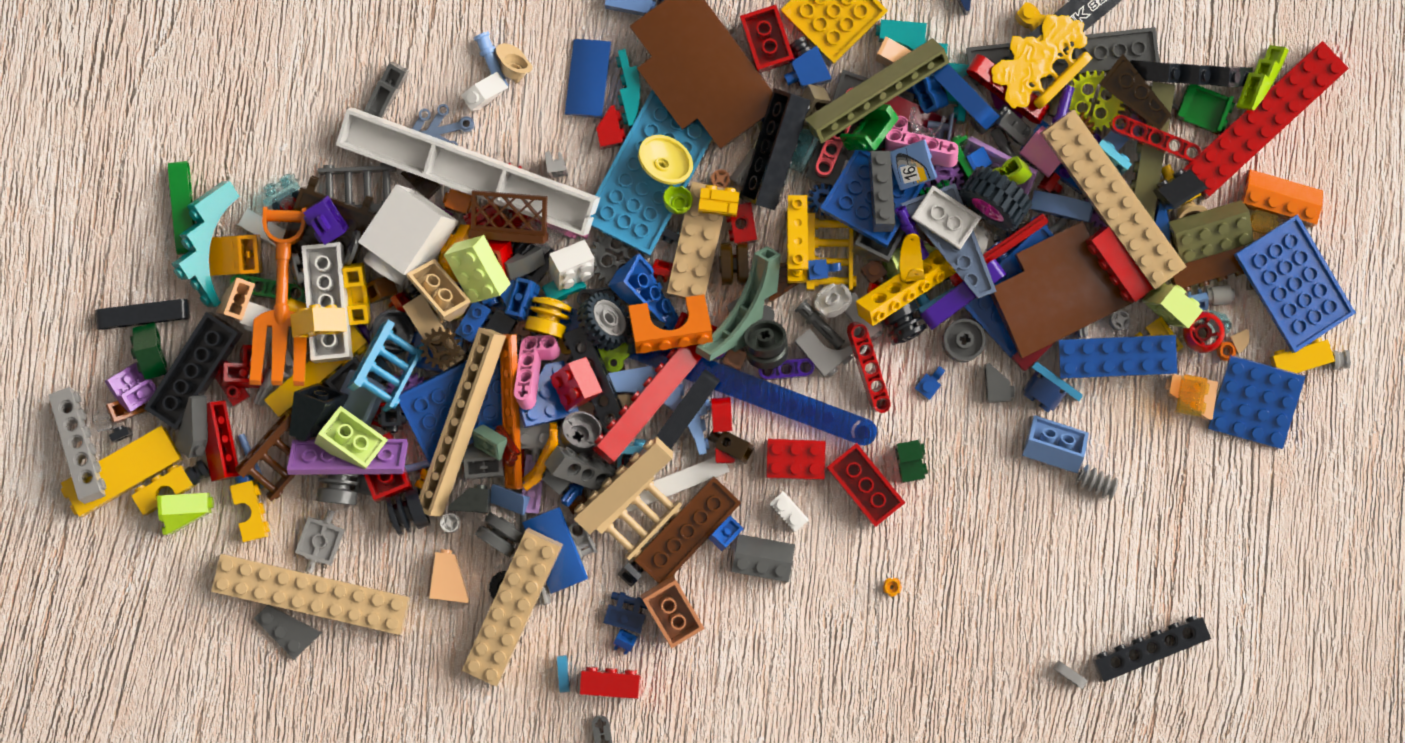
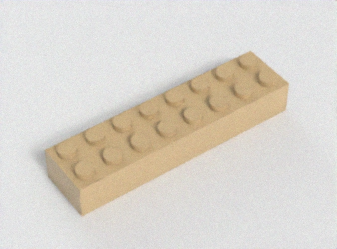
M530 528L525 531L462 671L497 687L562 549V543Z

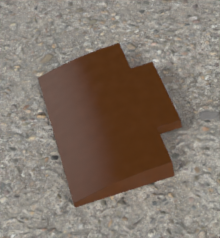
M664 0L630 25L631 30L651 55V58L637 67V70L682 130L698 119L719 149L722 150L764 119L773 91L705 0Z
M1083 221L1014 254L1022 272L995 285L997 292L990 294L1020 358H1024L1134 303L1125 301L1121 297L1120 289L1112 284L1108 272L1100 267L1096 255L1091 254L1088 250V244L1085 240L1090 235Z

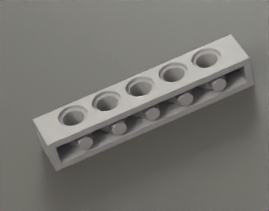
M68 387L49 394L78 500L86 504L105 497L104 490L106 489L104 479L100 477L101 466L94 456L96 449L89 439L91 432L89 427L85 425L86 414L80 407L81 397L78 391ZM72 406V410L66 413L67 408ZM77 424V427L71 431V427ZM82 441L81 446L76 448V444ZM87 458V462L81 466L82 460ZM89 476H92L91 481L89 483H86V479Z

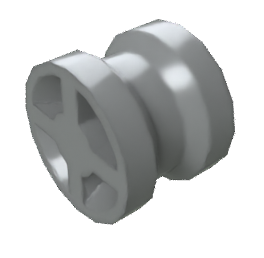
M1123 310L1114 312L1109 319L1110 326L1117 331L1125 329L1130 323L1129 314Z
M1343 350L1342 352L1332 351L1335 362L1331 363L1333 370H1337L1340 367L1349 369L1351 364L1349 350Z

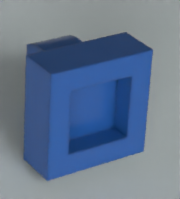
M620 629L613 643L615 644L614 650L617 651L618 647L625 649L624 655H626L629 651L631 652L638 636Z

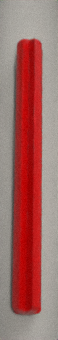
M1044 214L1039 215L985 252L983 257L986 265L1048 224L1046 216ZM957 273L950 276V281L954 286L963 282Z

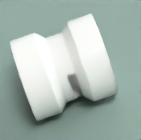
M447 513L440 519V526L445 532H456L460 528V519L455 514Z

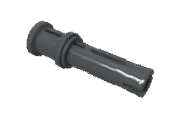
M807 299L794 310L806 319L807 324H812L835 349H838L845 342L819 316L820 314L808 303Z

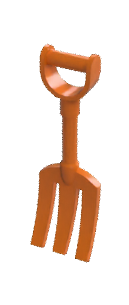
M263 207L262 223L264 232L269 240L276 244V300L273 310L260 314L253 321L250 385H261L267 327H272L271 383L272 385L281 386L283 384L289 328H291L290 314L296 313L290 311L288 305L291 245L299 242L305 234L307 223L303 218L305 216L303 212L307 208H302V211L268 210V207ZM268 222L301 223L300 230L289 239L276 238L268 230ZM294 337L293 386H304L307 338Z

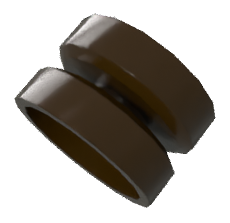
M720 243L719 272L722 277V285L733 284V273H737L739 285H746L749 277L748 244L737 243L736 255H733L730 243Z

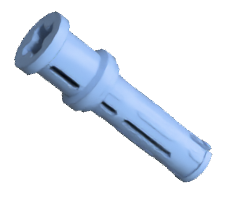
M484 32L473 37L474 41L478 43L480 48L479 54L485 58L491 75L498 72L508 86L495 55L496 48L490 41V33Z

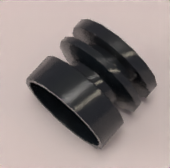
M914 300L880 321L883 328L889 326L894 328L887 334L888 337L895 334L898 336L891 340L892 345L908 342L928 328L926 323L920 326L917 325L918 322L923 320L921 316L913 318L912 315L919 310Z
M418 488L405 492L406 501H403L399 494L395 495L396 504L392 497L386 498L388 517L398 536L404 535L403 526H405L408 533L412 532V522H414L417 529L431 525L429 515L423 511L419 499L420 490Z

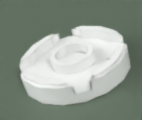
M829 284L818 292L814 305L821 316L827 318L836 317L848 309L852 301V295L844 284Z

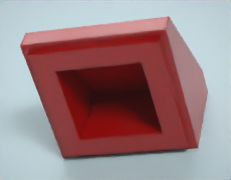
M715 448L716 463L735 462V458Z

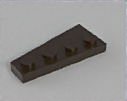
M1124 54L1120 56L1099 83V85L1159 130H1162L1172 117L1168 109Z

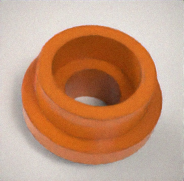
M1223 342L1217 348V356L1223 361H1228L1230 355H1236V348L1230 342ZM1224 348H1227L1229 350L1228 355H1225L1223 353Z

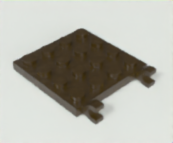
M312 175L307 188H300L293 211H302V208H309L327 196L315 191L319 177ZM366 195L361 208L330 197L349 228L344 234L329 243L340 242L344 245L345 257L348 251L346 248L350 244L353 231H361V238L372 221L374 213L370 212L369 209L374 198ZM288 222L283 239L295 236L300 230L301 223ZM307 225L301 240L291 245V255L293 252L295 254L298 253L302 259L301 246L323 244V242L320 243L314 235L315 230L312 225ZM360 243L351 264L358 261L363 246Z

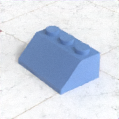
M1034 415L1022 456L1078 473L1085 457L1089 433Z

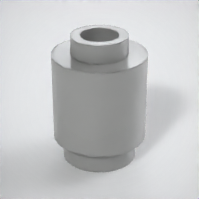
M1230 285L1213 286L1210 289H1206L1209 298L1208 304H1212V306L1228 305L1232 303V300H1235V291L1231 289Z

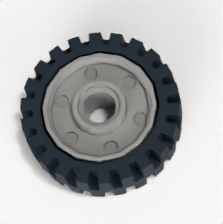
M596 293L579 306L577 321L581 323L578 325L579 328L584 329L582 334H587L588 337L586 339L588 341L592 340V345H598V348L601 350L604 348L605 351H611L630 338L629 335L632 334L630 319L627 318L629 313L628 311L624 312L625 306H620L618 299L614 301V296H608L607 293Z

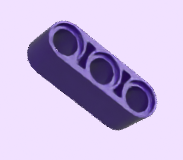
M806 358L786 360L782 365L772 369L773 373L770 376L763 375L762 369H759L758 373L763 380L807 377L814 371V363ZM808 363L811 370L804 373L800 370V365ZM788 364L792 371L790 374H783L781 367Z

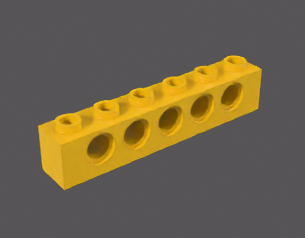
M936 249L929 254V257L923 260L924 280L902 282L900 273L856 301L858 316L874 326L956 272Z

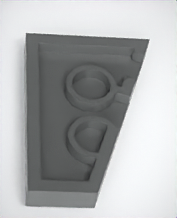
M267 605L254 618L294 660L323 633L270 605Z

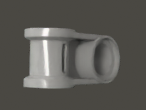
M577 522L571 524L569 531L580 559H583V556L592 552L597 553L589 533L583 529L582 535L575 536L572 533V528L579 524Z

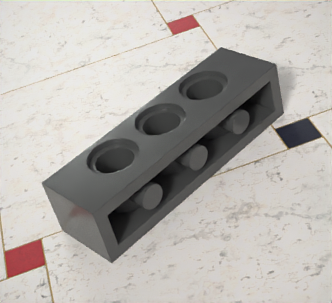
M556 446L544 463L551 475L596 491L602 487V483L608 477L612 478L617 470V467L612 463H604L596 457L590 458L582 452L577 453L568 447L563 448L560 446Z

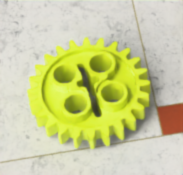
M1094 70L1093 75L1086 71V77L1080 73L1079 81L1073 78L1075 90L1069 107L1070 111L1075 110L1078 116H1080L1081 112L1077 110V105L1084 102L1088 105V110L1084 112V117L1088 116L1092 104L1089 99L1094 97L1097 85L1104 78V71L1100 75H1097L1096 70ZM1085 84H1091L1094 88V91L1089 95L1085 94L1082 90ZM1102 86L1097 97L1100 103L1095 104L1089 121L1095 123L1094 127H1092L1094 130L1096 127H1099L1100 131L1103 130V125L1109 129V122L1115 116L1120 115L1118 111H1124V108L1120 106L1123 102L1114 95L1108 100L1101 97V92L1105 89ZM1104 108L1107 112L1106 116L1098 118L1095 114L1096 109Z

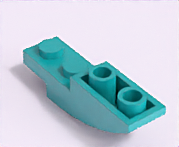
M623 49L618 51L619 56L615 58L618 68L622 67L623 75H620L622 86L627 87L620 89V95H617L619 105L624 106L625 113H622L624 125L628 124L629 129H631L639 111L641 88L637 66H629L626 50Z

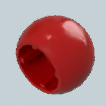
M1202 312L1189 328H1183V339L1186 345L1198 353H1210L1216 350L1223 342L1225 336L1222 321L1216 315L1209 312ZM1202 320V324L1193 327L1196 321ZM1208 322L1213 326L1215 333H1212V329L1207 325ZM1200 328L1206 331L1205 338H1200L1198 336V330ZM1214 338L1210 345H1205V341Z

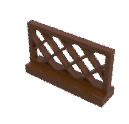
M473 190L469 238L484 235L488 240L534 244L546 243L549 233H547L548 196ZM477 195L484 196L488 201L483 208L477 203ZM497 197H502L507 203L501 210L493 202ZM515 199H521L525 204L520 211L512 204ZM534 200L542 201V209L538 213L530 205ZM490 204L497 211L492 218L484 211ZM508 206L516 213L510 220L502 212ZM527 207L535 215L529 221L521 214ZM480 213L488 220L484 225L476 224L477 216ZM499 214L507 222L502 227L497 226L493 221ZM519 216L525 225L522 228H516L511 221ZM536 217L542 223L541 230H535L530 224Z

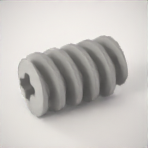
M1089 464L1082 468L1075 482L1076 485L1081 481V488L1088 485L1089 492L1095 488V495L1102 491V498L1109 495V501L1112 500L1118 487V478H1114L1111 481L1110 474L1104 477L1103 471L1097 474V468H1093L1090 471Z

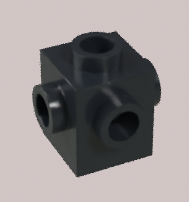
M397 405L395 409L392 408L386 412L383 411L384 407H381V414H378V424L382 425L383 430L387 431V433H398V430H403V424H406V416L402 413L401 406ZM395 418L397 419V421L390 422V419Z

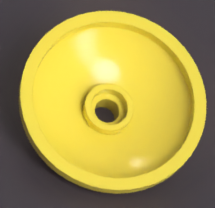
M653 135L646 138L639 147L638 158L642 168L651 178L658 182L669 185L680 184L687 180L692 173L693 161L690 153L679 141L671 137Z

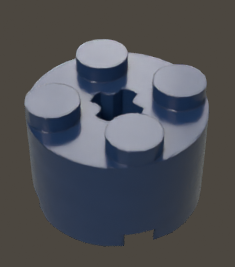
M1035 371L1022 390L1025 391L1023 395L1031 401H1034V399L1040 402L1038 406L1049 413L1050 410L1054 412L1067 392L1063 391L1060 393L1061 388L1044 376L1039 378V372Z

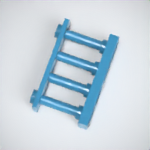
M389 319L380 325L347 386L352 391L364 387L386 401L383 408L385 412L392 408L395 409L400 401L398 397L416 363L422 359L421 354L424 353V351L419 349V347L424 346L423 343L415 348L395 335L392 330L395 323ZM390 340L412 354L408 363L387 351L385 346H383L384 342ZM381 355L401 368L403 372L400 378L394 377L377 366L375 362L376 357ZM372 371L394 385L395 387L391 395L367 381L368 378L366 376L368 372Z

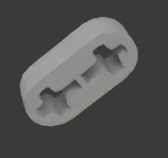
M1059 660L1053 666L1055 671L1081 689L1088 682Z

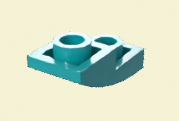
M551 281L542 286V290L546 297L562 301L567 299L568 295L586 289L587 286L585 282L581 281L569 289L558 290L554 281Z

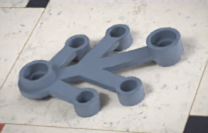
M441 104L438 106V113L429 128L421 131V133L458 146L455 141H449L441 135L458 130L468 133L474 129L475 124L471 117L465 116L459 122L438 127L443 118L449 114L448 106ZM442 107L447 108V111L445 113L440 112V109ZM428 109L420 110L419 118L413 126V130L420 132L425 121L430 119L431 113ZM423 112H428V117L423 118L421 115ZM469 121L470 125L468 127H464L463 122Z

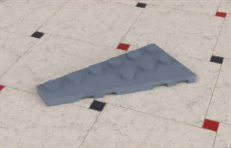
M955 183L939 189L963 205ZM927 194L903 202L901 206H906L910 217H912ZM915 221L978 299L997 292L974 231H972L959 250Z

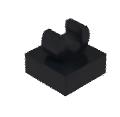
M635 561L628 562L618 573L630 587L640 579L641 573L644 570L641 568L637 571L633 567L636 564Z

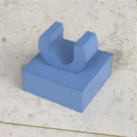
M1198 289V294L1192 295L1191 291L1188 292V298L1192 297L1198 301L1199 307L1202 310L1208 309L1209 298L1206 292L1203 293L1201 289Z

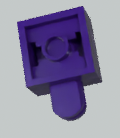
M329 196L324 197L303 212L305 222L308 226L312 225L315 230L314 235L320 243L323 242L324 245L344 234L349 228Z

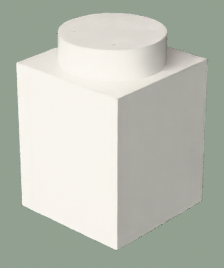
M396 184L358 241V243L369 250L363 260L381 275L402 285L407 278V273L436 258L459 221L416 190Z

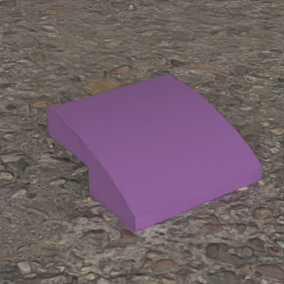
M137 362L105 380L112 394L128 412L149 401L157 389L152 379L145 380L143 374L138 372Z

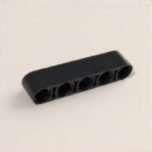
M188 299L95 310L97 330L190 319Z
M704 369L657 434V437L670 450L720 382V379Z

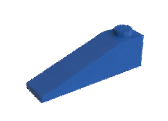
M636 254L616 271L608 286L629 305L647 303L650 317L664 322V330H673L679 317L670 300L665 298L661 290L663 288L661 283H657L653 276L654 270L652 266L640 254Z

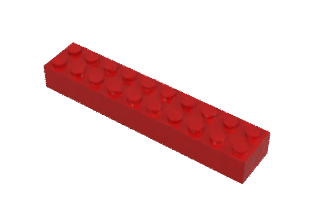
M1324 41L1319 43L1270 88L1254 111H1245L1201 152L1199 159L1190 162L1183 169H1190L1206 185L1207 189L1201 192L1205 200L1349 69Z

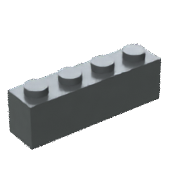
M871 151L869 156L873 232H893L895 213L890 151Z

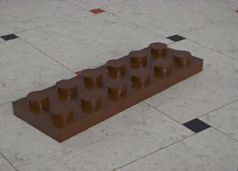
M713 476L642 550L634 561L658 584L663 582L679 570L741 502Z

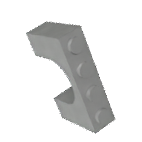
M853 292L851 294V304L844 313L851 322L856 321L866 326L870 339L872 338L874 341L883 334L881 332L883 326L880 322L872 326L858 316L856 301L860 298ZM860 327L855 328V336L861 333ZM811 329L795 340V344L814 363L815 368L823 377L826 375L831 377L838 371L836 368L841 363L845 365L853 359L851 356L853 354L851 345L842 350L829 349L821 343ZM861 346L859 352L864 350L867 346Z

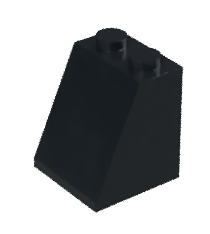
M318 383L295 391L289 435L296 437L298 441H308L310 438L317 437L318 433L340 406H344L348 399V394Z

